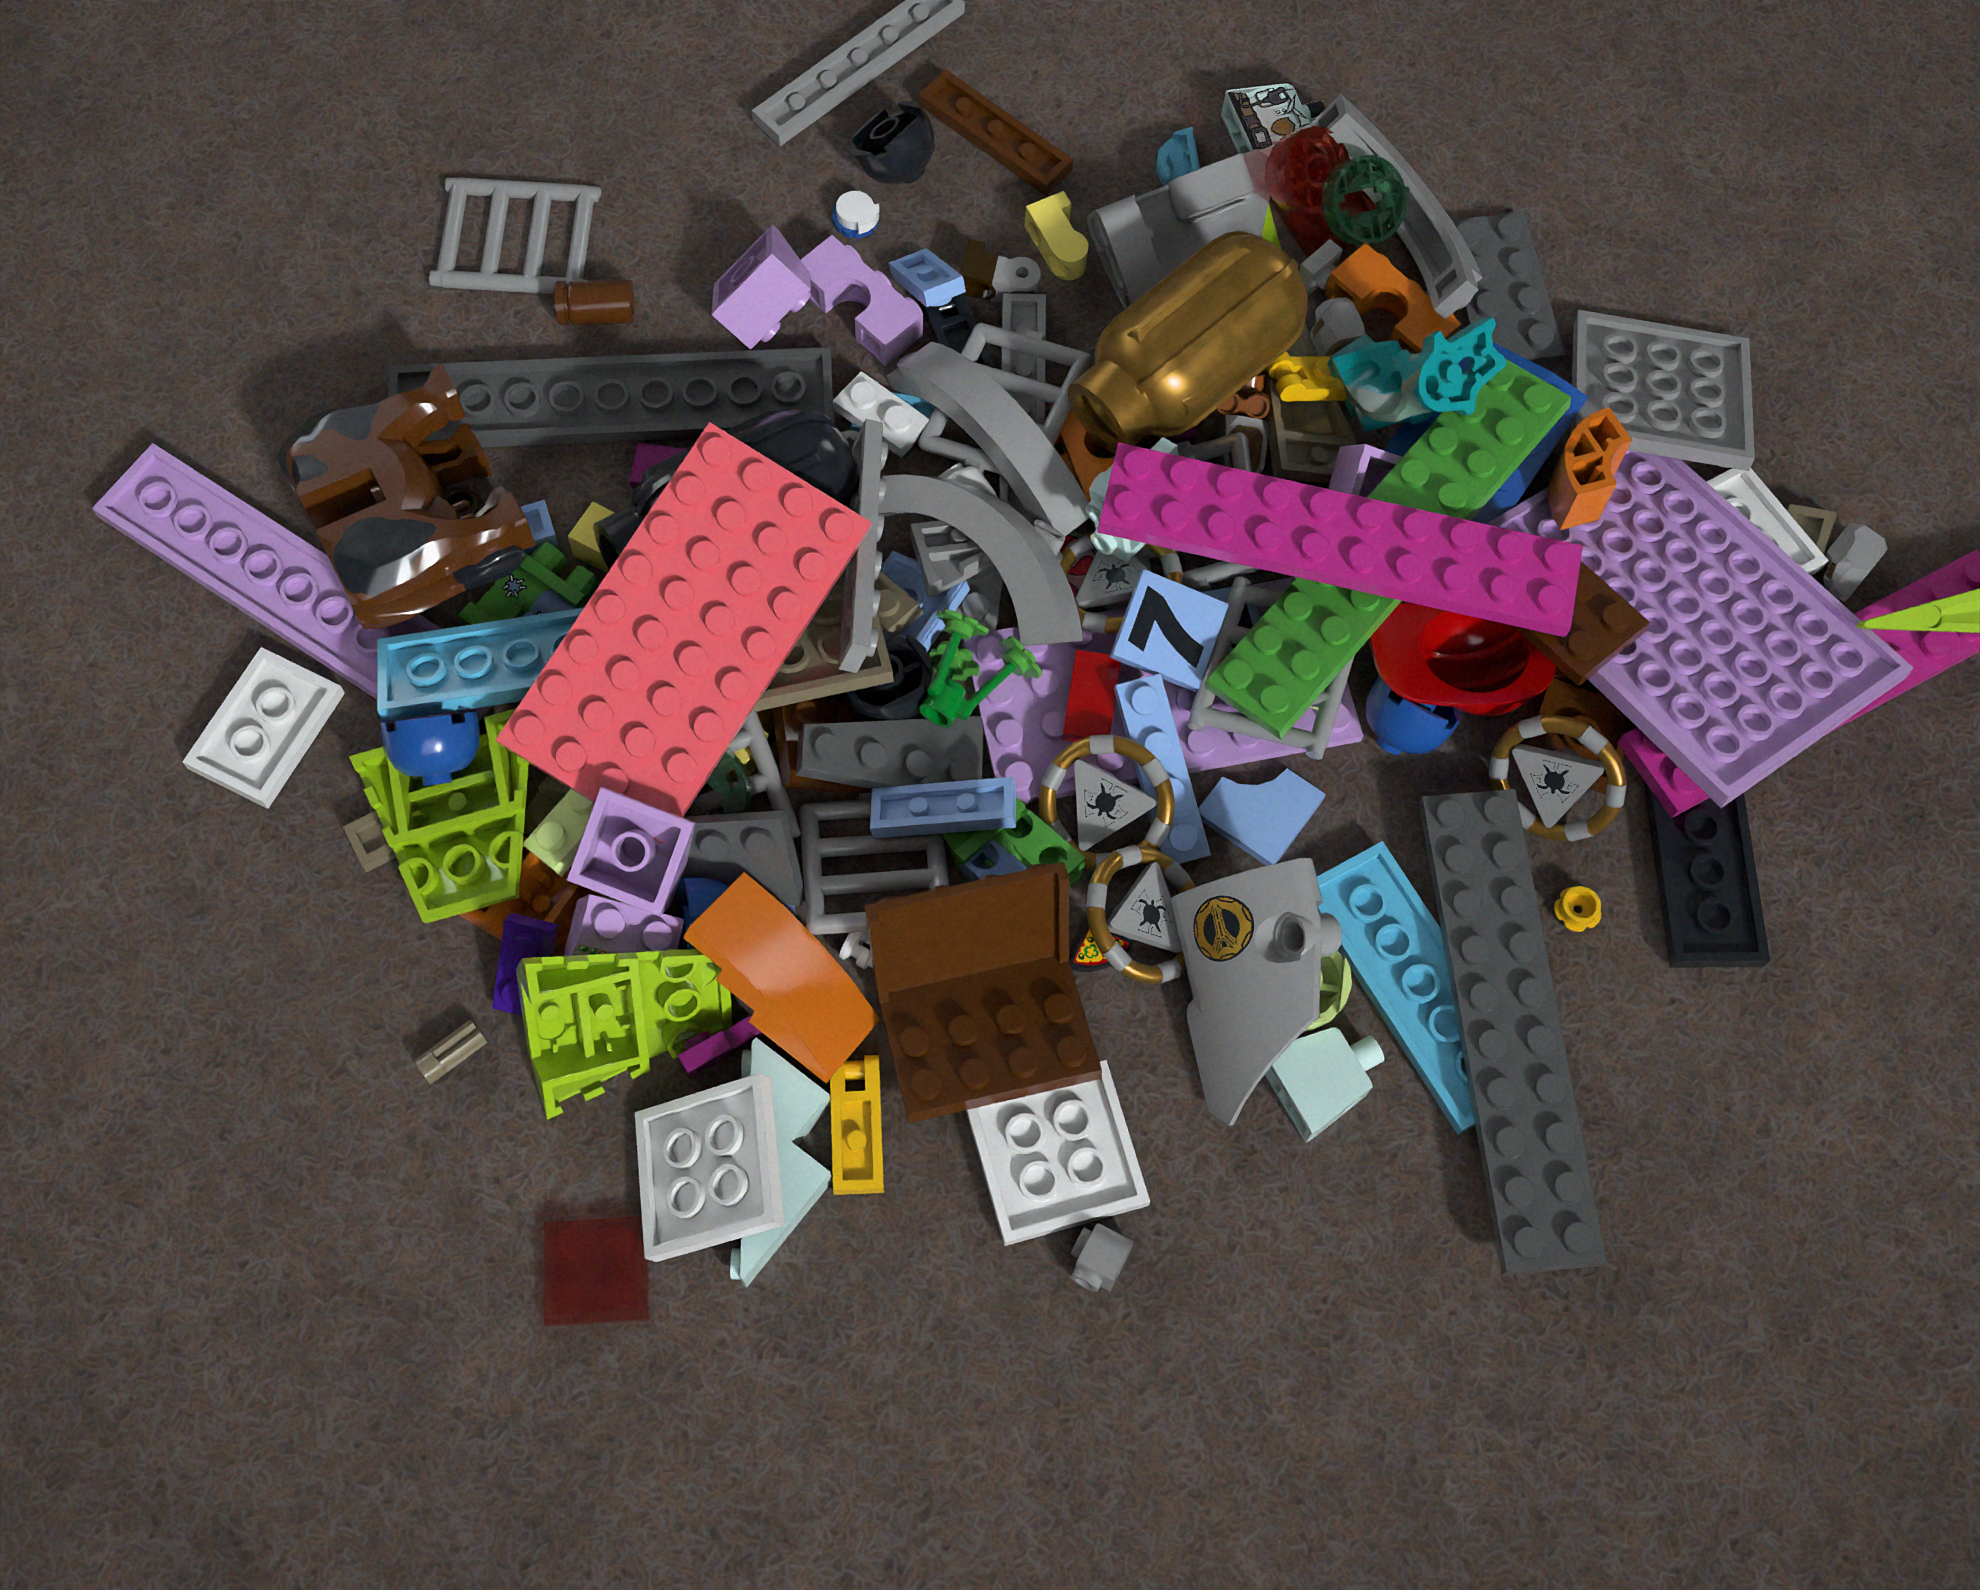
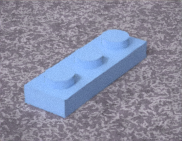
M1014 777L872 788L870 830L874 839L1016 828V784Z

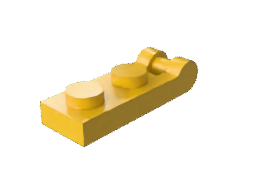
M1285 351L1266 367L1269 376L1277 380L1275 387L1283 401H1346L1347 394L1341 381L1338 378H1333L1327 365L1331 356H1290Z
M864 1055V1060L845 1061L830 1079L834 1195L884 1193L879 1055ZM865 1080V1091H846V1081Z

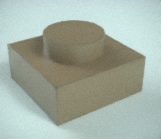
M1790 504L1788 513L1826 557L1837 517L1836 512Z
M376 810L343 826L366 873L397 858L382 832L384 828Z

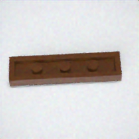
M947 69L919 94V104L923 109L1045 196L1073 169V159Z

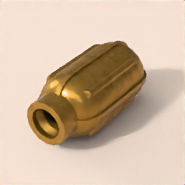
M1243 231L1227 232L1207 243L1116 316L1101 333L1095 348V365L1071 383L1067 389L1071 407L1086 431L1102 447L1116 454L1118 442L1134 446L1148 434L1160 438L1176 436L1200 423L1287 351L1300 337L1306 322L1308 296L1301 273L1298 270L1299 265L1295 259H1291L1277 245L1259 236Z

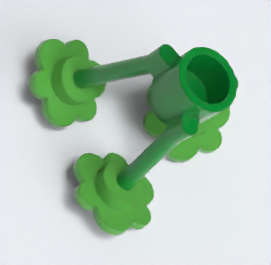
M943 609V612H937L936 617L943 621L945 624L944 630L950 633L951 637L949 641L940 642L937 649H932L929 653V658L934 662L933 669L936 675L927 689L928 694L921 703L919 710L930 722L940 727L948 728L952 726L956 718L967 721L974 708L1011 673L1017 676L1023 675L1028 679L1031 676L1038 679L1042 675V671L1035 663V656L1029 650L1024 649L1023 645L1015 637L1009 636L1007 639H1002L999 642L1000 647L1004 651L1002 660L1005 665L974 695L965 700V689L954 680L965 682L972 675L978 676L980 666L976 661L972 660L973 654L971 651L965 648L959 649L958 645L961 638L969 640L972 635L986 636L989 630L985 626L978 624V621L971 617L963 616L953 610Z

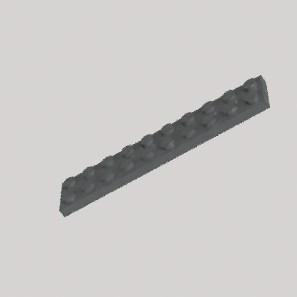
M831 347L442 363L456 389L466 417L458 421L449 420L444 428L431 433L422 441L450 439L456 429L467 422L481 447L699 438L709 422L726 431L768 410H777L779 412L791 409L818 411L827 415L834 424ZM440 363L389 365L388 398L398 393L420 389L427 382L431 369Z
M1508 789L1422 796L1418 804L1501 1275L1602 1266L1607 1261L1516 790Z

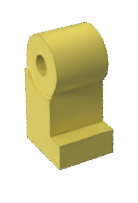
M1064 191L1027 205L1024 227L1052 273L1062 280H1074L1082 276L1086 270L1089 245L1083 234L1074 231L1070 224L1072 204Z

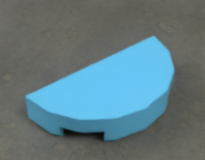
M1193 127L1173 133V137L1165 142L1158 151L1157 173L1164 186L1168 185V182L1200 169Z

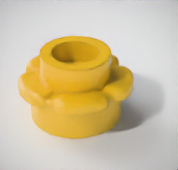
M1577 886L1566 888L1560 893L1561 898L1555 902L1554 912L1557 919L1563 920L1564 926L1574 932H1583L1587 927L1594 928L1601 919V901L1593 890ZM1574 906H1579L1582 912L1576 913Z

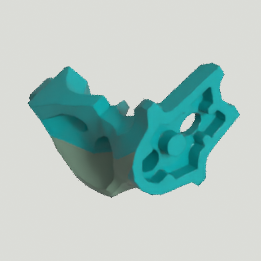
M1485 317L1473 322L1447 340L1441 331H1434L1423 340L1422 352L1417 354H1411L1407 349L1402 350L1397 340L1375 343L1367 334H1364L1332 355L1327 365L1333 378H1338L1347 394L1345 404L1350 415L1357 417L1363 431L1368 432L1402 422H1410L1413 425L1432 416L1431 412L1455 411L1461 415L1469 416L1475 411L1478 391L1502 370L1507 363L1504 356L1493 347L1492 333L1496 327V322L1493 317ZM1464 357H1468L1470 366L1467 371L1462 373L1461 367L1458 364Z

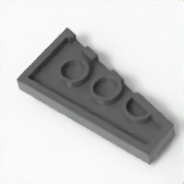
M971 716L967 721L956 718L952 726L948 728L935 725L927 719L804 724L798 732L796 776L868 789L982 779L981 716Z

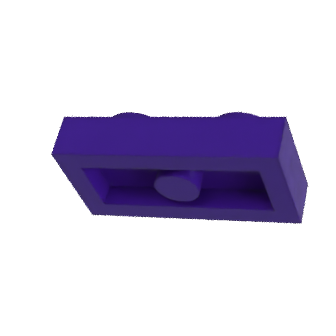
M510 913L504 920L492 1009L522 1016L516 968L522 958L554 956L558 924Z

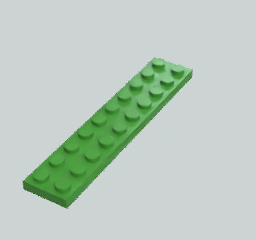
M1505 359L1507 365L1478 391L1475 411L1469 416L1461 415L1455 411L1442 412L1367 498L1471 521L1570 408L1571 396ZM1296 577L1205 680L1207 689L1281 740L1398 606L1401 600Z

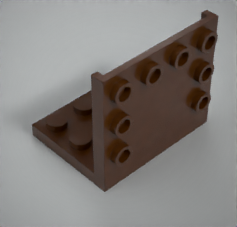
M1064 862L1050 865L1044 863L1035 864L1023 871L1000 876L989 874L973 882L955 886L939 885L923 893L905 897L889 896L879 900L877 903L864 905L876 993L908 1124L1102 1079V1068L1069 963V876Z

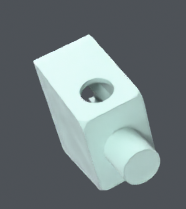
M1332 1027L1295 1039L1273 1063L1265 1076L1302 1139L1307 1143L1366 1097L1373 1086L1365 1071L1382 1063L1384 1055L1379 1044L1372 1036L1369 1035L1349 1046L1341 1031L1337 1027Z

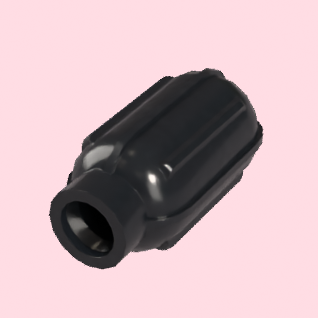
M791 409L783 412L768 410L725 431L848 508L852 496L859 489L860 478L856 476V463L852 452L832 420L821 412L802 409ZM692 447L646 469L642 475V481L633 491L630 506L594 523L595 539L609 570Z

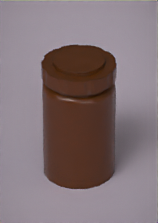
M632 280L570 281L569 284L566 281H556L553 301L555 317L559 325H569V322L574 325L634 324L635 301Z

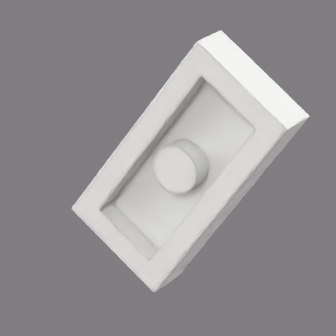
M862 371L833 400L834 410L853 424L855 423L860 429L865 419L882 422V442L888 443V449L901 458L919 440L926 424L929 422V418Z

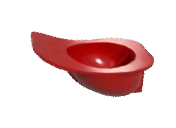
M1399 603L1369 638L1379 676L1393 692L1412 702L1452 706L1460 711L1474 715L1495 716L1515 710L1525 701L1542 693L1552 682L1556 671V665L1512 625L1414 603Z

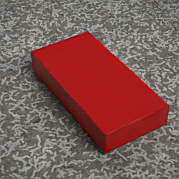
M1076 649L1062 740L1075 742L1091 735L1111 734L1116 700L1113 687L1118 684L1121 662L1110 658V654Z

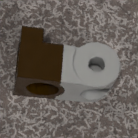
M968 239L960 270L964 280L966 296L1002 303L1003 293L1038 294L1041 270L1034 260L1027 257L1008 259L1007 257L984 253V242Z

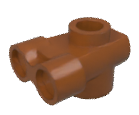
M1261 371L1217 408L1218 411L1223 415H1239L1257 419L1264 418L1270 409V399L1264 393L1266 373Z

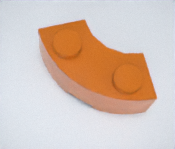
M1609 407L1592 413L1575 427L1550 477L1548 503L1552 517L1559 530L1599 520L1617 485L1614 475L1632 439Z

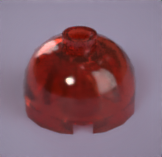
M1310 126L1283 136L1269 153L1265 163L1264 177L1268 193L1277 205L1290 214L1316 216L1335 210L1340 205L1336 203L1340 200L1342 193H1347L1349 190L1352 166L1348 150L1343 143L1337 144L1335 139L1329 135L1333 132L1328 128Z

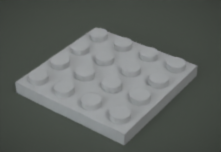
M1578 310L1573 323L1572 386L1589 398L1572 421L1571 434L1583 419L1592 413L1609 407L1632 439L1627 449L1629 451L1749 471L1755 459L1749 338Z

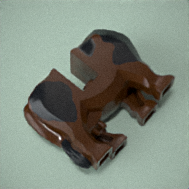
M442 363L431 369L427 382L420 389L395 394L376 404L325 410L310 417L287 438L277 454V460L283 474L292 484L294 498L311 521L363 629H377L395 625L411 619L463 591L506 577L516 570L526 558L523 550L536 546L528 521L512 491L506 493L503 486L491 491L485 506L476 514L468 513L462 517L459 515V513L469 509L470 503L467 500H461L452 505L446 501L444 488L455 483L467 481L471 477L485 478L492 476L485 453L468 422L460 425L450 439L422 441L431 433L444 428L449 420L458 421L466 417L456 389Z

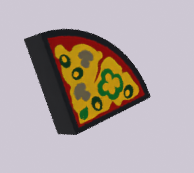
M1089 924L1070 961L1072 970L1086 973L1112 966L1098 949L1091 934ZM1110 932L1113 939L1128 954L1133 942Z

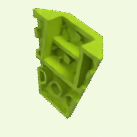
M516 708L484 717L487 733L479 735V747L474 760L467 768L451 773L452 782L423 786L422 777L406 776L393 767L386 756L384 746L349 756L355 771L359 773L366 788L364 792L371 807L376 810L384 828L382 832L397 857L400 864L398 868L421 920L426 924L519 898L529 762L501 746L496 741V738Z
M664 949L522 958L516 968L526 1044L547 1120L563 1113L559 1102L582 1092L586 1101L605 1093L601 1082L626 1070L629 1071L632 1079L650 1071L649 1059L667 1050L672 1058L676 1059L679 1054L686 1051L683 1044L704 1031H709L713 1036L720 1031L724 1032L731 1028L733 1020L730 991L716 981L722 969L697 949Z

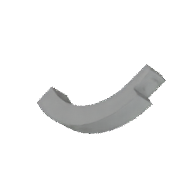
M1340 94L1310 123L1315 144L1327 153L1361 187L1396 230L1420 269L1433 309L1446 320L1453 312L1464 308L1479 290L1477 282L1483 278L1479 267L1455 224L1419 175L1385 136L1352 103Z
M931 341L917 352L910 353L897 362L898 368L886 375L890 386L895 392L912 395L931 403L952 418L974 439L1005 477L1025 508L1032 523L1035 520H1042L1066 536L1090 518L1085 510L1086 505L1089 503L1045 434L1017 401L998 382L971 360L949 347Z
M904 474L883 476L886 479V491L883 501L879 506L878 514H882L885 517L919 513L937 518L962 531L987 554L998 569L1012 598L1018 619L1020 641L1023 646L1083 641L1078 609L1065 572L1044 538L1023 515L988 491L965 482L949 478Z

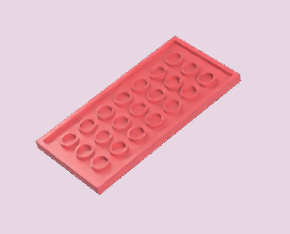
M709 422L496 738L497 743L593 803L596 801L600 788L605 787L683 817L870 531L872 522ZM654 838L661 844H664V841Z

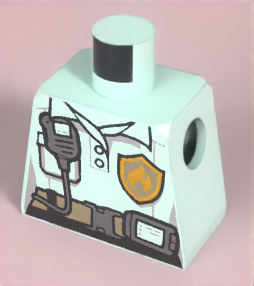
M1285 83L1227 90L1221 116L1238 154H1245L1258 149L1280 165L1307 153L1312 134L1310 123L1325 110V106L1321 100L1302 105L1294 87Z

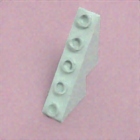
M758 1038L752 1041L751 1050H743L741 1074L742 1078L757 1073L771 1077L785 1226L741 1238V1248H732L731 1279L741 1280L746 1288L832 1182L831 1172L798 1147L831 1106L830 1094Z

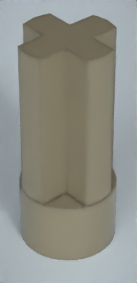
M469 1020L413 1060V1063L431 1085L484 1046L487 1041L474 1023Z

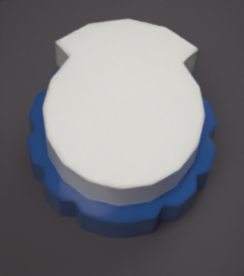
M861 191L844 193L839 197L833 208V225L845 237L859 239L863 236H868L878 225L879 204H875L871 197Z

